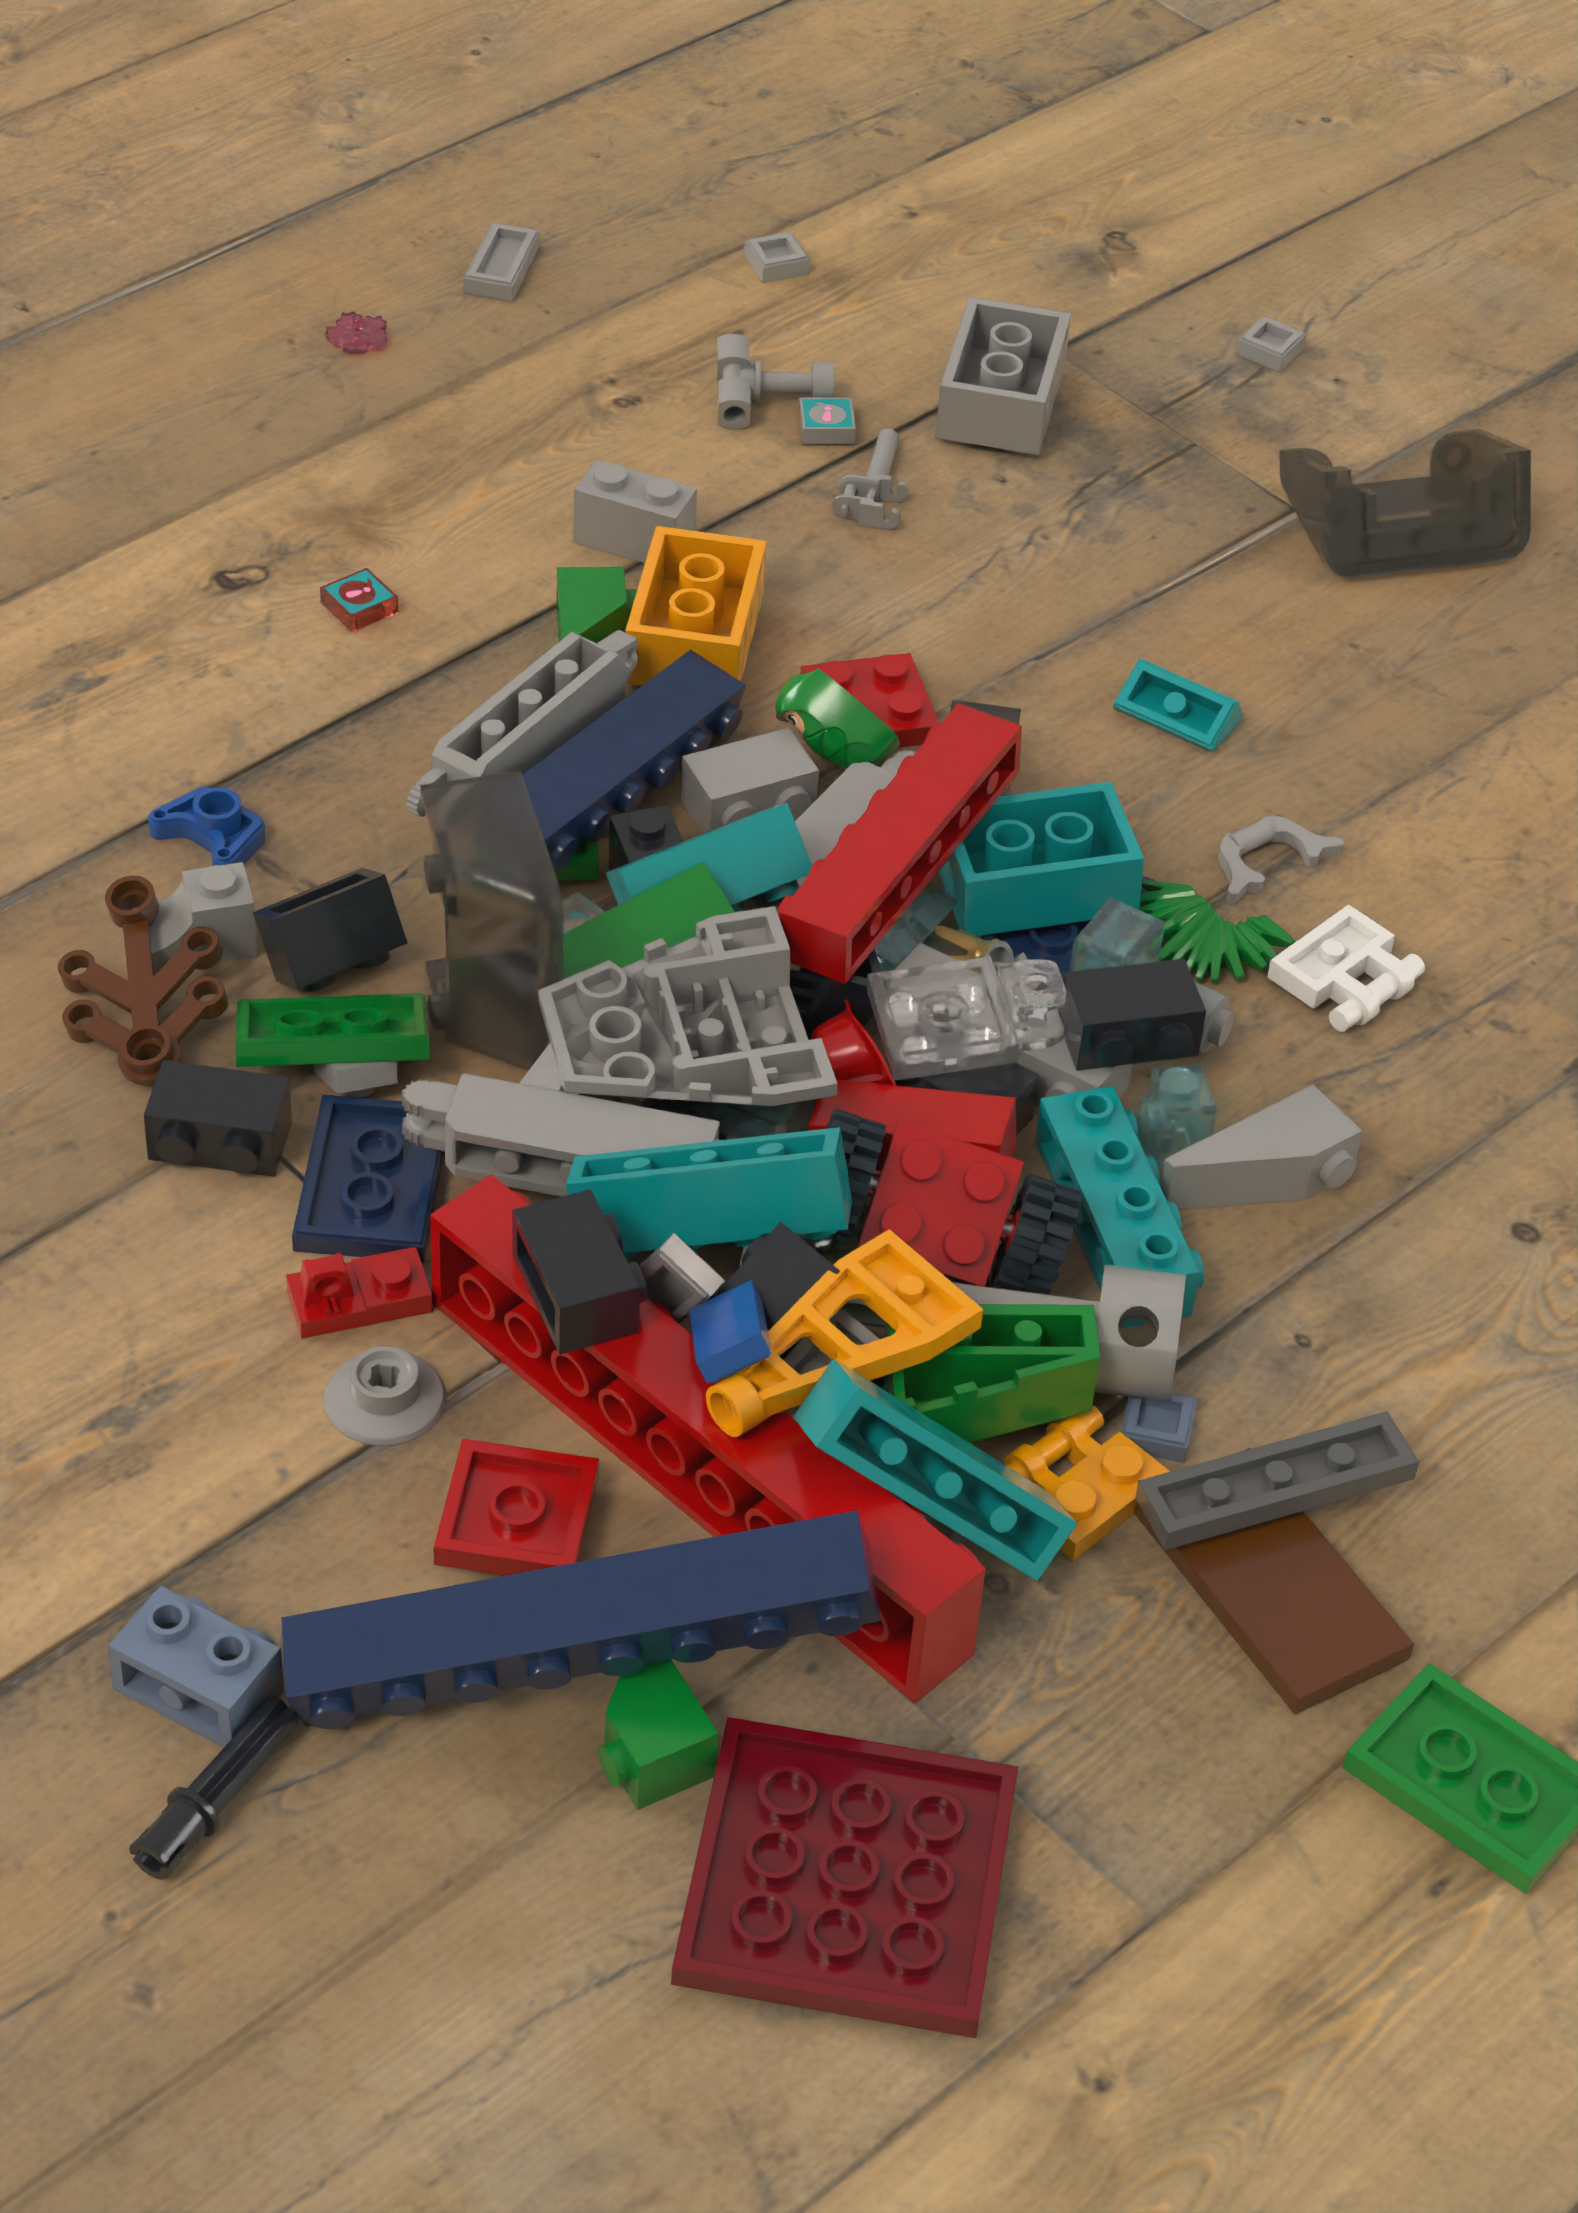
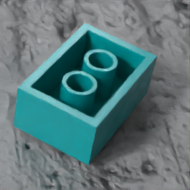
M1110 781L999 796L940 868L939 874L959 928L972 935L981 936L1139 914L1144 857L1114 786Z

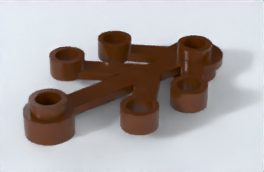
M133 875L122 877L113 882L105 894V902L112 921L118 927L123 928L128 981L98 965L92 954L84 950L71 951L65 954L58 963V971L67 990L74 993H83L91 990L132 1014L133 1028L129 1030L102 1016L98 1005L93 1001L85 999L69 1004L63 1012L62 1019L67 1033L72 1040L79 1043H88L95 1040L118 1053V1065L124 1077L129 1081L139 1085H154L162 1061L181 1062L182 1052L179 1043L201 1019H214L222 1015L228 1007V997L223 983L218 978L213 976L197 978L187 989L188 998L160 1025L158 1010L195 969L204 970L215 966L222 957V948L214 930L208 927L193 928L183 936L181 947L154 975L149 927L154 923L158 915L159 902L150 881L141 876ZM200 945H210V947L204 951H194V949ZM78 968H87L82 974L71 975ZM216 994L212 1000L199 1001L204 995ZM82 1018H92L84 1025H75ZM150 1056H156V1057H154V1058H152V1059L145 1060L146 1058H148V1057H150Z

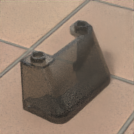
M1482 429L1454 431L1440 438L1432 449L1430 476L1353 484L1351 482L1350 469L1344 466L1333 467L1327 455L1314 448L1279 450L1282 488L1320 560L1327 569L1341 577L1357 578L1505 561L1520 554L1529 542L1531 531V450Z

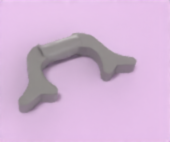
M1273 815L1265 816L1261 821L1235 833H1227L1221 840L1217 857L1229 882L1225 902L1228 905H1236L1245 894H1259L1262 892L1265 881L1264 875L1246 866L1241 860L1242 854L1268 842H1281L1297 850L1306 867L1315 868L1319 859L1341 855L1344 844L1343 839L1314 834L1290 819Z

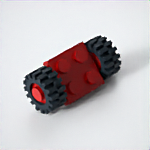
M837 1108L834 1109L826 1129L838 1127L841 1129L852 1196L848 1229L838 1230L835 1234L849 1238L851 1231L855 1227L857 1217L860 1215L865 1196H870L869 1207L855 1248L861 1247L890 1229L947 1279L962 1284L985 1286L998 1247L996 1255L998 1258L994 1264L993 1277L991 1279L993 1287L1041 1294L1051 1293L1053 1282H1056L1059 1275L1061 1262H1064L1068 1242L1071 1241L1074 1232L1073 1225L1077 1220L1078 1207L1081 1202L1080 1190L1029 1173L1018 1191L1015 1205L1013 1204L1010 1214H1008L1023 1168V1161L898 1120L895 1123L879 1171L876 1170V1162L883 1145L882 1141L885 1136L886 1125Z

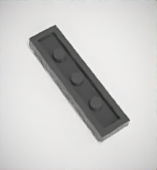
M1386 1411L1138 1480L1135 1499L1163 1549L1168 1550L1414 1480L1419 1461L1390 1414Z

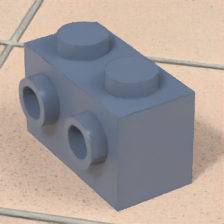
M161 1585L108 1645L114 1690L223 1748L267 1699L272 1697L279 1698L284 1692L281 1648L275 1645L266 1634L255 1628L244 1629L215 1614L211 1607L202 1600L195 1597L184 1598Z

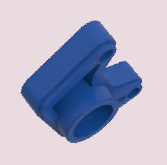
M199 787L153 810L148 816L149 833L152 838L157 840L172 838L189 839L212 853V866L240 862L245 864L265 843L266 839L263 819L243 807L238 794L227 788Z

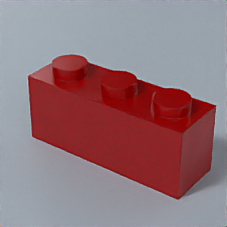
M836 1079L837 1095L818 1098L808 1123V1131L826 1129L832 1112L837 1108L885 1124L886 1132L882 1141L883 1145L876 1162V1170L879 1171L895 1123L898 1120L1014 1158L1017 1150L1016 1100L1013 1097Z

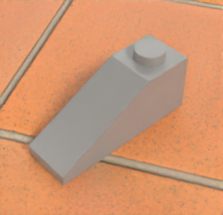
M1312 1084L1165 1158L1160 1187L1167 1202L1173 1201L1178 1210L1305 1200L1328 1187L1337 1188L1353 1175L1357 1166L1356 1159L1363 1130Z

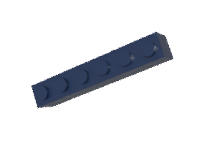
M690 649L489 799L476 846L532 884L551 869H562L570 861L575 851L585 842L590 841L594 843L602 837L610 825V815L635 811L643 797L655 788L658 790L664 789L671 782L676 772L682 768V756L707 750L719 738L723 740L728 739L737 729L742 719L743 711L739 709V705L746 685Z

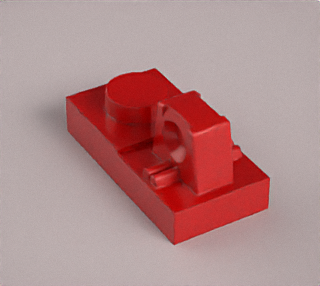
M416 1247L351 1259V1262L347 1263L344 1262L341 1253L313 1260L306 1259L302 1261L301 1272L286 1275L287 1292L301 1339L433 1312L432 1293Z

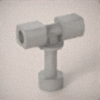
M726 334L717 338L719 426L727 429H742L750 426L751 400H754V403H760V393L811 394V397H834V362H812L811 373L761 371L760 361L749 363V338L739 334Z

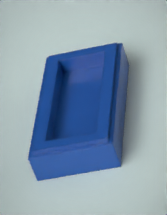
M752 1280L689 1309L696 1364L707 1384L710 1382L713 1384L770 1357V1354H772L763 1302Z

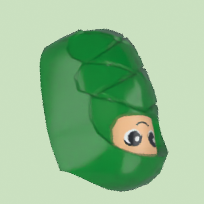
M819 668L806 674L791 677L779 692L775 703L776 718L779 721L790 722L803 735L806 744L814 753L845 770L851 764L869 762L880 767L900 744L896 734L882 720Z

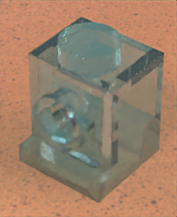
M1202 1064L1152 1068L1148 1095H1141L1139 1098L1138 1113H1134L1138 1125L1139 1142L1145 1155H1152L1158 1167L1164 1166L1165 1158L1212 1135L1217 1109Z

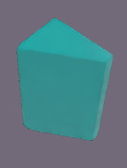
M1141 658L1137 661L1112 705L1113 709L1212 753L1238 726L1243 717L1239 701Z

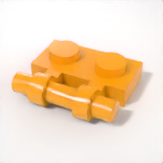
M1093 1405L1089 1412L1052 1421L1047 1426V1434L1033 1445H1020L1006 1455L1004 1459V1465L1048 1491L1078 1523L1060 1548V1551L1072 1561L1134 1514L1138 1480L1170 1472L1120 1431L1102 1445L1090 1437V1435L1104 1425L1101 1412ZM1064 1456L1074 1466L1058 1477L1048 1467Z

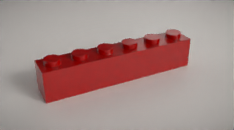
M958 703L941 723L936 722L930 728L922 746L913 756L908 755L903 759L892 781L884 790L879 789L873 794L867 810L854 825L848 824L843 829L837 845L824 860L818 859L813 864L807 880L793 896L787 895L780 903L777 913L790 947V963L846 984L954 853L955 849L1019 774L1021 725Z

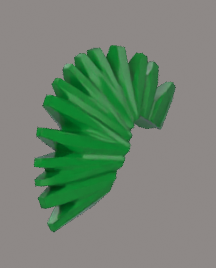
M1145 879L1142 882V888L1149 892L1141 893V907L1139 908V914H1137L1141 918L1138 919V924L1140 928L1153 929L1145 937L1146 944H1165L1156 954V958L1159 961L1185 958L1191 973L1197 969V981L1202 982L1210 972V982L1218 983L1223 962L1235 981L1244 979V971L1240 960L1259 971H1264L1268 967L1266 962L1270 963V960L1277 956L1271 945L1289 947L1295 943V940L1267 915L1247 917L1246 922L1241 920L1236 926L1232 922L1224 921L1222 917H1219L1209 902H1206L1201 895H1198L1190 885Z

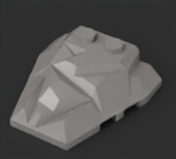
M775 906L712 916L696 923V936L667 948L666 942L660 938L644 945V958L620 968L608 960L538 990L539 1005L565 1093L777 1106L837 1095V1081L822 1038L808 1040L790 988V947Z

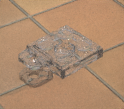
M991 956L867 974V993L894 1081L1019 1062L1020 1052L1047 1048L1058 1044L1064 1038V1026L1057 1009L1066 1003L1067 992L1057 964L1050 960L1033 959L999 964L998 977ZM1031 981H1042L1048 987L1044 990L1035 991L1026 987V984ZM945 1013L946 1018L953 1021L937 1022L933 1019L935 1014ZM1028 1018H1040L1046 1024L1038 1028L1029 1027Z

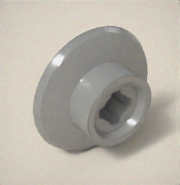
M377 1346L363 1351L338 1368L326 1385L323 1402L328 1419L343 1435L368 1445L392 1446L412 1441L434 1427L445 1409L446 1390L439 1374L421 1358L397 1347Z

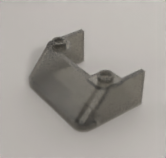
M521 771L420 785V796L432 831L434 854L424 856L426 884L430 894L440 893L445 909L446 958L425 961V970L432 990V994L428 995V1011L432 1029L434 1032L444 1031L446 1040L449 1043L529 1071L550 1043L539 1005L538 990L563 980L564 922L558 881Z

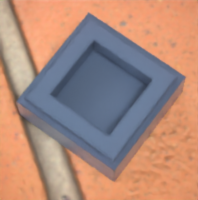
M1172 1393L1171 1402L1128 1397L1121 1432L1152 1457L1185 1463L1198 1398Z

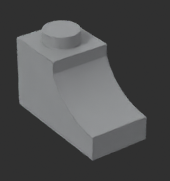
M243 862L182 871V882L175 892L159 904L158 915L154 923L149 927L154 973L158 972L181 947L183 936L189 930L196 927H208L216 932L222 948V957L218 963L258 957L256 925L253 912H255L254 901ZM200 945L197 948H195L194 951H204L207 948H209L210 945Z

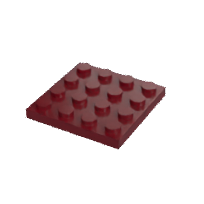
M727 1717L673 1960L671 1985L976 2038L1019 1766Z

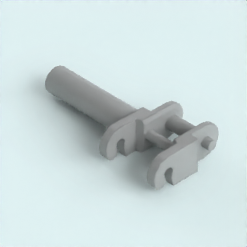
M883 429L880 431L866 477L848 474L840 479L838 488L841 495L837 496L832 503V510L837 516L844 519L857 520L859 526L891 530L898 526L901 518L900 511L893 508L889 514L890 518L884 517V505L878 502L879 500L892 503L902 502L906 499L909 491L908 484L904 481L899 482L898 491H894L892 489V477L888 476L899 441V435L893 429Z

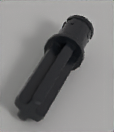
M277 1697L267 1699L188 1788L177 1787L169 1793L167 1807L151 1826L147 1827L130 1845V1854L136 1855L133 1860L141 1870L151 1877L164 1880L169 1877L195 1843H198L202 1837L214 1835L220 1825L219 1813L298 1725L299 1718L297 1713L288 1707L282 1699Z

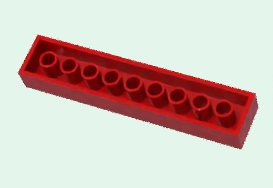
M492 1174L430 1214L432 1305L713 1537L858 1510L869 1541L880 1621L862 1624L859 1630L851 1634L834 1637L912 1702L917 1703L974 1655L986 1568L980 1564L975 1554L968 1547L960 1543H954L927 1522L925 1516L918 1508L906 1501H901L887 1489L816 1447L793 1418L794 1415L788 1410L771 1415L765 1421L739 1437H731L723 1432L713 1420L706 1404V1391L717 1382L713 1384L711 1382L706 1383L696 1364L693 1335L677 1323L670 1311L660 1303H652L649 1299L646 1302L639 1303V1333L559 1355L512 1256V1210L532 1205V1203L524 1194L510 1190Z

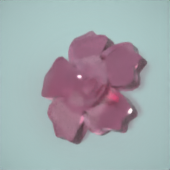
M353 311L350 313L342 312L341 317L335 321L336 326H326L325 338L333 346L342 347V352L364 354L368 352V349L379 350L388 344V337L385 331L387 329V322L382 319V316L363 317L361 314H356Z

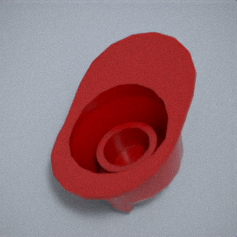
M847 999L844 1000L846 1004L845 1011L817 1026L811 1032V1040L822 1038L836 1079L896 1085L882 1054L868 1032L852 1014Z

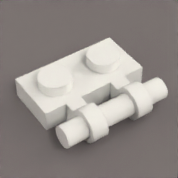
M1348 904L1272 958L1267 978L1313 1009L1329 998L1338 1003L1339 1006L1330 1011L1329 1020L1336 1030L1344 1032L1354 1024L1362 1026L1378 1015L1380 1005L1388 999L1397 1000L1412 990L1415 985V979L1425 972V964L1416 954L1410 953L1402 960L1390 954L1395 935ZM1364 972L1374 978L1366 986L1356 980Z

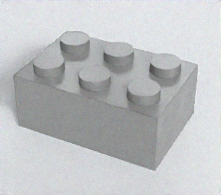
M969 297L940 384L935 438L952 440L962 445L975 444L1005 449L1015 454L1028 453L1040 455L1065 368L1071 313Z

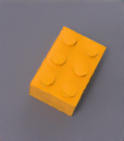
M656 526L625 633L638 639V647L636 648L638 656L637 666L630 672L631 678L626 684L644 685L690 649L741 682L764 595L767 541Z

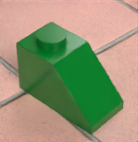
M557 567L556 615L558 642L571 632L596 644L617 630L625 632L637 591L636 589H626L624 567Z
M672 1660L645 1664L641 1670L630 1675L619 1676L605 1711L604 1744L598 1747L599 1760L611 1785L615 1788L623 1785L635 1807L639 1810L713 1778L717 1766L719 1733Z

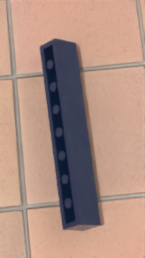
M856 1510L281 1617L286 1699L306 1727L315 1726L322 1729H336L351 1724L357 1717L385 1712L395 1716H407L421 1712L426 1708L427 1704L454 1699L469 1703L483 1702L496 1697L499 1691L525 1686L536 1689H554L566 1685L570 1682L571 1678L601 1672L609 1676H625L641 1670L645 1664L675 1659L679 1662L695 1663L713 1657L716 1651L748 1646L753 1649H772L785 1644L791 1637L819 1632L828 1636L851 1634L859 1630L862 1624L880 1621L869 1541L859 1512Z

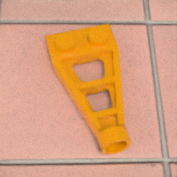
M889 1229L839 1259L834 1266L840 1272L835 1274L828 1270L768 1331L772 1351L770 1357L744 1368L709 1387L706 1391L708 1410L715 1423L723 1432L731 1437H739L765 1421L771 1415L802 1405L829 1366L826 1365L800 1375L779 1357L800 1339L806 1337L831 1360H837L871 1381L929 1361L979 1330L982 1323L983 1308ZM860 1299L896 1332L891 1336L868 1344L856 1345L829 1321L848 1301Z

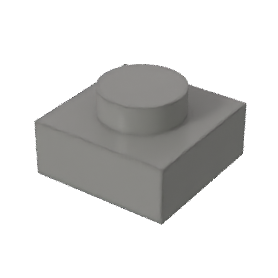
M397 1061L314 1064V1073L336 1093L347 1097L367 1096L375 1092V1087L398 1083Z

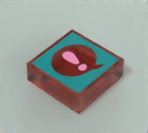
M368 568L320 587L321 604L351 632L398 613V596Z

